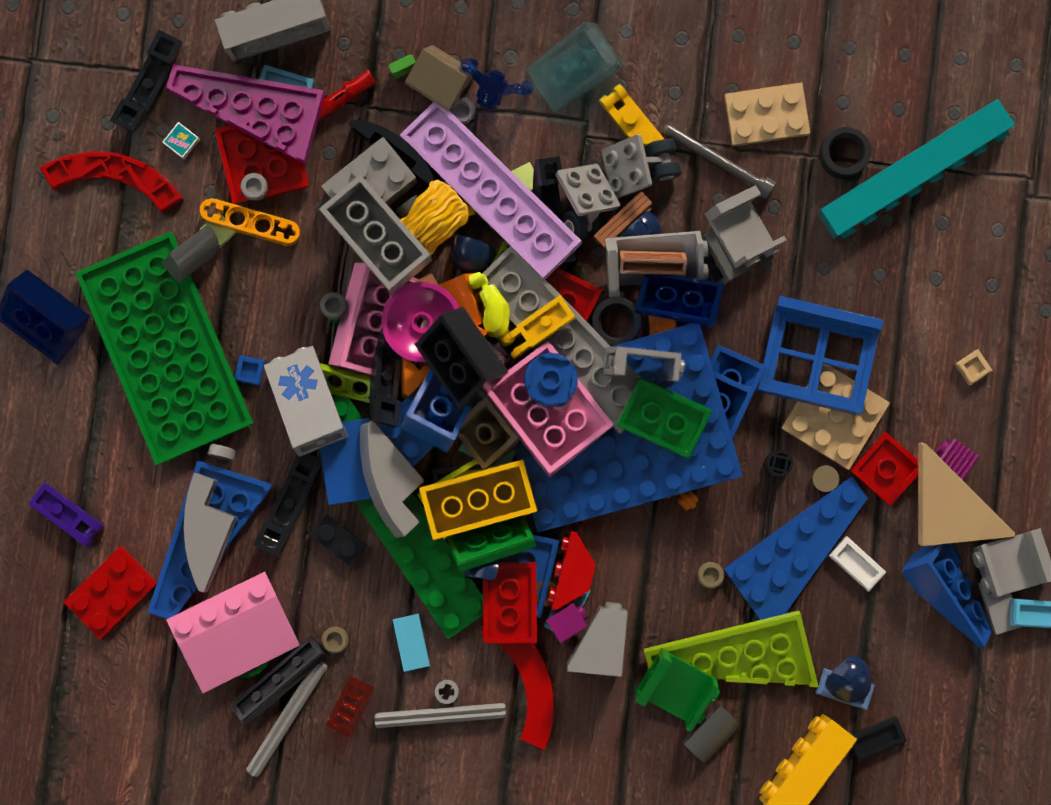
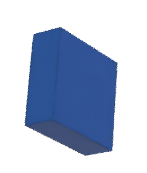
M239 355L235 380L241 383L261 386L266 360Z

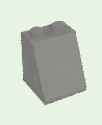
M605 602L604 607L598 606L567 661V671L622 677L628 611L622 608L621 603Z

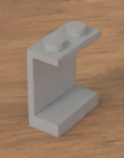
M756 185L716 204L705 213L734 268L743 264L748 268L759 262V256L763 254L766 258L780 251L778 246L786 241L785 236L774 241L772 240L751 201L761 195Z
M617 346L606 348L603 375H625L627 356L662 359L661 381H679V376L683 375L684 360H681L680 353Z
M1041 528L1016 535L1015 537L973 547V562L980 569L982 576L981 587L989 599L1051 582V559Z

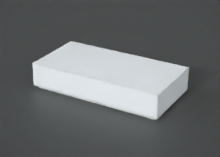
M847 536L828 555L868 592L886 573L883 568Z

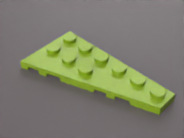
M800 611L644 649L648 668L662 648L709 675L725 680V682L767 684L769 682L784 683L787 686L801 684L809 685V687H819Z

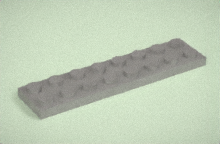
M511 246L483 273L488 278V286L494 284L508 302L510 320L515 325H518L560 295ZM565 300L576 316V319L536 347L539 348L549 341L559 355L565 356L573 364L579 381L614 424L613 427L622 434L625 430L615 424L639 375L627 363L625 375H603L606 348L611 346Z

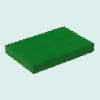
M638 376L615 425L689 459L712 413V409Z
M523 515L446 536L459 572L536 547L534 537Z

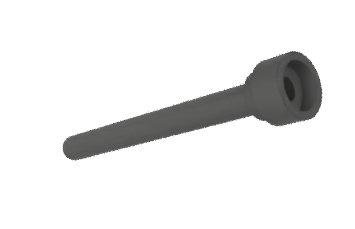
M671 125L664 126L663 132L667 136L749 185H756L761 194L759 197L764 200L767 199L776 182L769 177L766 179L764 177L758 178Z

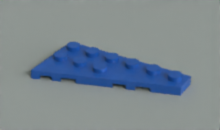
M197 461L194 473H200L218 480L209 506L238 517L226 546V551L274 485ZM187 494L148 609V613L166 619L179 614L198 589L188 564L185 549L184 513Z
M853 477L845 480L834 490L827 493L723 568L759 620L783 615L788 611L868 499Z

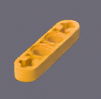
M211 198L202 202L200 206L202 220L210 225L283 246H292L300 238L299 226L291 220ZM215 206L217 212L224 214V209H228L225 215V222L221 221L222 215L213 214L212 217H208V212L205 210ZM233 213H242L245 216V221L241 225L232 224L230 217ZM259 220H266L270 223V229L262 233L256 230L255 224ZM275 223L279 224L278 230L286 231L287 228H292V233L295 236L285 239L284 233L276 231V236H272Z

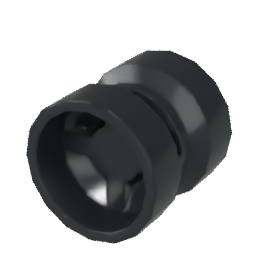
M783 450L769 453L764 460L765 471L773 477L788 475L793 468L792 456Z

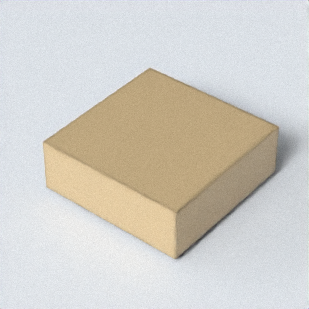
M978 349L954 364L969 386L993 371Z

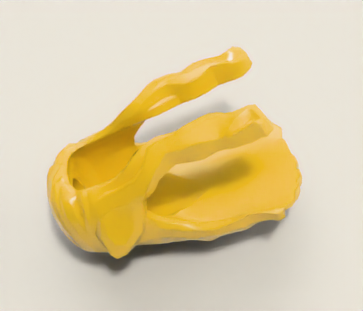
M435 180L431 181L427 190L416 198L408 215L400 220L427 252L432 255L440 244L450 238L459 227L467 223L470 215H475V211L461 200L450 185L446 182Z

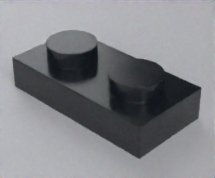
M327 514L323 516L310 533L311 537L350 567L355 564L368 547Z

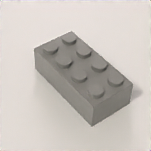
M271 0L264 4L252 3L246 6L245 10L239 12L228 11L221 14V18L215 19L223 47L232 62L331 31L321 0Z
M361 174L319 208L323 216L391 294H394L432 261L431 255Z

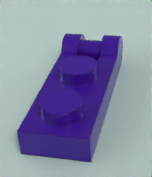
M47 482L42 484L28 503L86 547H90L94 541L92 538L105 527L102 522L92 517ZM82 522L89 525L84 533L78 529Z

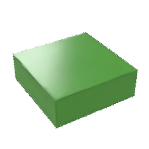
M407 55L389 64L394 80L411 72L416 62L413 55Z

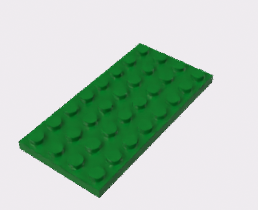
M172 231L75 272L148 449L157 466L254 424L192 275H189L178 284L161 264L169 253L179 247Z

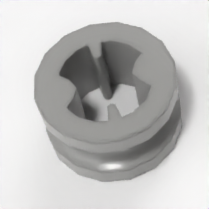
M443 680L435 688V696L440 703L450 704L458 698L459 688L454 681ZM446 684L452 686L450 689L454 688V695H450L448 700L443 699L442 696L444 694L440 695L439 691L440 688H445Z

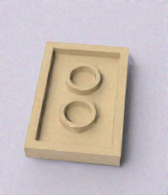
M802 82L724 95L732 147L810 135Z

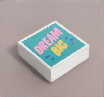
M178 122L163 140V144L185 159L200 141V138Z

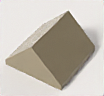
M434 45L422 49L405 84L449 111L474 78L476 72Z
M488 396L484 397L468 413L457 434L483 470H486L513 451L520 439L519 435Z

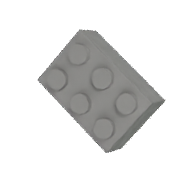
M382 137L321 187L332 198L361 174L389 207L414 187L418 181L385 138Z

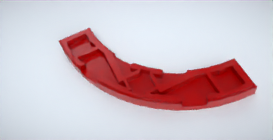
M87 151V153L62 156L39 167L54 191L81 180L109 179L125 183L139 190L156 205L162 214L184 200L178 190L155 169L139 160L118 153Z
M497 643L514 661L526 690L527 715L520 739L545 750L550 737L554 713L552 685L545 662L534 643Z

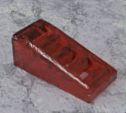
M350 676L330 714L326 726L350 737L374 687ZM351 686L365 692V695L362 697L350 691ZM346 696L359 701V706L346 701ZM341 706L354 711V716L341 711ZM336 716L349 721V726L336 721Z

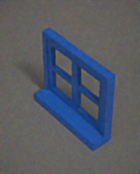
M779 296L763 365L767 367L758 384L757 392L861 416L878 335L882 330L884 320ZM786 322L820 329L815 355L781 348ZM829 332L863 339L858 366L824 358ZM779 354L813 362L807 388L773 380ZM822 364L856 372L851 398L817 391Z

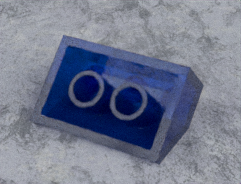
M28 269L7 284L0 303V322L57 365L82 335L90 317Z
M645 274L636 303L635 313L715 327L718 323L722 307L724 283L678 275Z

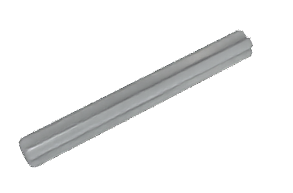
M324 662L316 666L301 681L246 768L250 775L258 777L326 671L327 665Z
M504 703L383 712L375 714L374 719L377 728L498 719L506 717V705Z

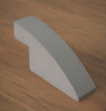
M371 420L360 426V456L363 474L370 496L384 523L396 538L404 537L419 521L404 505L403 501L424 480Z
M194 473L185 505L184 540L193 579L198 590L204 593L210 589L238 517L209 506L218 480L200 473Z

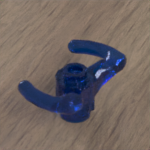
M464 58L460 62L461 70L471 74L479 85L476 102L488 109L495 110L497 105L500 106L505 95L516 93L526 96L534 91L533 85L528 80H524L522 84H508L509 82L505 79L506 75L502 72L491 69L490 73L484 72L483 74L477 69L478 60L475 58Z

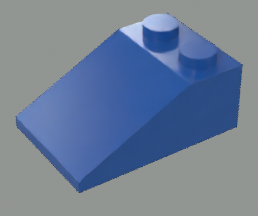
M430 368L400 428L448 452L472 405L459 410Z

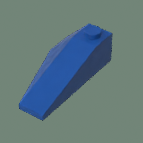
M952 543L924 546L910 556L902 570L905 579L911 584L916 593L978 647H985L992 629L981 603L973 599L970 586H972L970 578H964L959 564L962 563L959 553Z

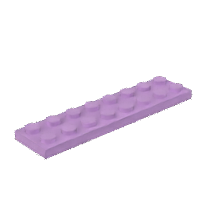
M433 102L400 134L420 154L423 160L543 279H546L582 244V241L450 111Z

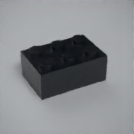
M464 307L441 314L414 344L459 410L480 402L508 373V370Z

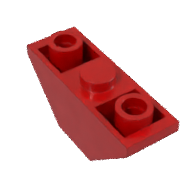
M571 531L569 536L563 537L560 552L564 553L562 563L557 562L553 578L558 579L556 588H550L547 603L551 604V612L560 610L590 591L596 564L577 532Z

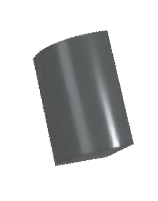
M209 224L169 253L161 263L178 284L218 254L220 250L219 241Z
M714 230L702 235V240H707L708 256L704 257V264L708 265V279L714 290L750 271V268H746L745 264L734 268Z
M718 703L704 717L702 723L699 726L697 725L682 742L697 758L706 764L739 729L741 724Z

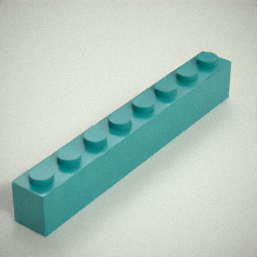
M999 99L828 204L817 215L833 240L839 236L845 239L856 232L854 227L861 222L866 226L877 219V212L884 208L888 212L900 204L898 199L907 194L908 198H911L923 190L920 185L927 181L933 184L944 177V170L951 167L954 171L965 164L966 160L964 158L973 153L976 157L988 149L986 144L992 140L999 143L1011 135L1008 130L1015 126Z

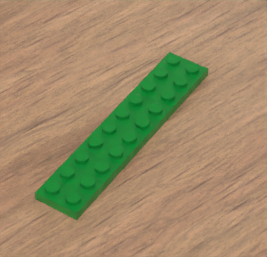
M338 395L333 398L341 422L363 419L350 398ZM413 492L403 503L417 518L419 523L406 536L398 538L393 535L384 523L372 498L355 501L447 639L483 616L482 593L472 579L462 577L464 571L459 572L447 541L443 537L433 540L425 509Z

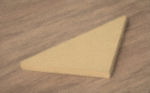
M918 443L919 545L929 546L1015 537V532L927 444Z

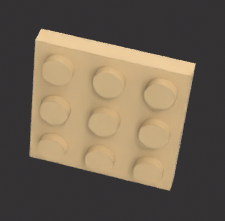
M822 364L817 391L851 398L854 380L835 368ZM867 389L862 415L857 416L797 401L780 429L846 470H849L890 402Z

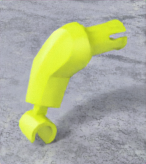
M480 272L470 275L469 281L473 289L482 287L479 295L485 307L483 325L485 331L488 332L487 335L496 338L502 346L511 345L512 343L504 345L501 341L504 336L511 332L508 328L510 319L508 302L494 284L488 286L486 275Z

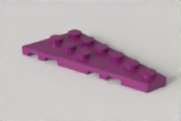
M173 64L166 87L169 93L306 165L325 98L324 90Z

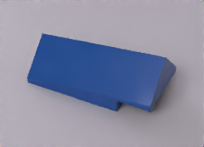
M717 345L710 361L733 439L767 366L721 345Z

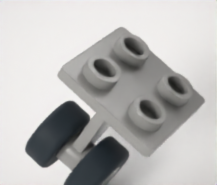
M634 135L602 149L608 183L617 199L651 186L652 181H667L681 175L679 162H671L670 155L676 152V145L673 139L657 140L644 146L642 136Z
M598 164L558 170L555 175L574 208V211L566 212L562 216L563 223L581 241L586 238L588 232L590 237L594 239L593 236L606 225V218L603 212L616 210L620 207L616 195Z

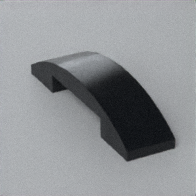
M158 30L147 50L148 57L126 98H121L110 122L135 133L154 106L170 76L173 64L177 60L183 43L181 40Z
M350 120L348 123L350 129L367 142L372 144L377 136L380 139L384 137L392 148L414 163L415 166L411 172L424 185L429 187L430 182L434 181L432 173L423 158L402 137L378 124L362 120Z
M560 156L535 160L533 173V194L563 222L558 187L559 181L555 175L558 170H562ZM575 252L563 263L576 261Z
M381 329L372 365L370 413L372 422L397 428L399 427L401 401L397 400L402 357L389 346L383 329Z
M309 453L300 457L296 455L272 510L255 539L254 546L275 556L279 555L311 492L322 466V459Z

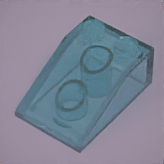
M583 22L526 68V71L552 111L556 112L607 80L624 65L597 23Z

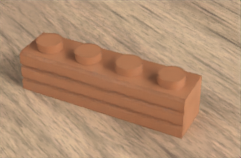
M641 191L593 236L594 240L605 250V238L621 237L626 229L642 214L652 210V202Z
M619 251V273L685 275L687 266L686 254L682 252Z

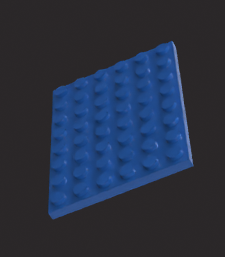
M699 321L612 346L681 354V360H684L683 375L679 376V381H661L662 359L627 356L626 363L639 376L712 409V413L690 458L687 459L625 430L620 434L612 427L571 462L551 477H548L519 439L515 452L518 461H524L537 512L532 514L537 533L743 476Z

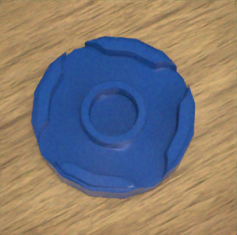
M557 353L542 354L532 360L524 374L525 389L529 397L537 404L545 407H558L567 403L574 395L578 385L577 371L565 356Z

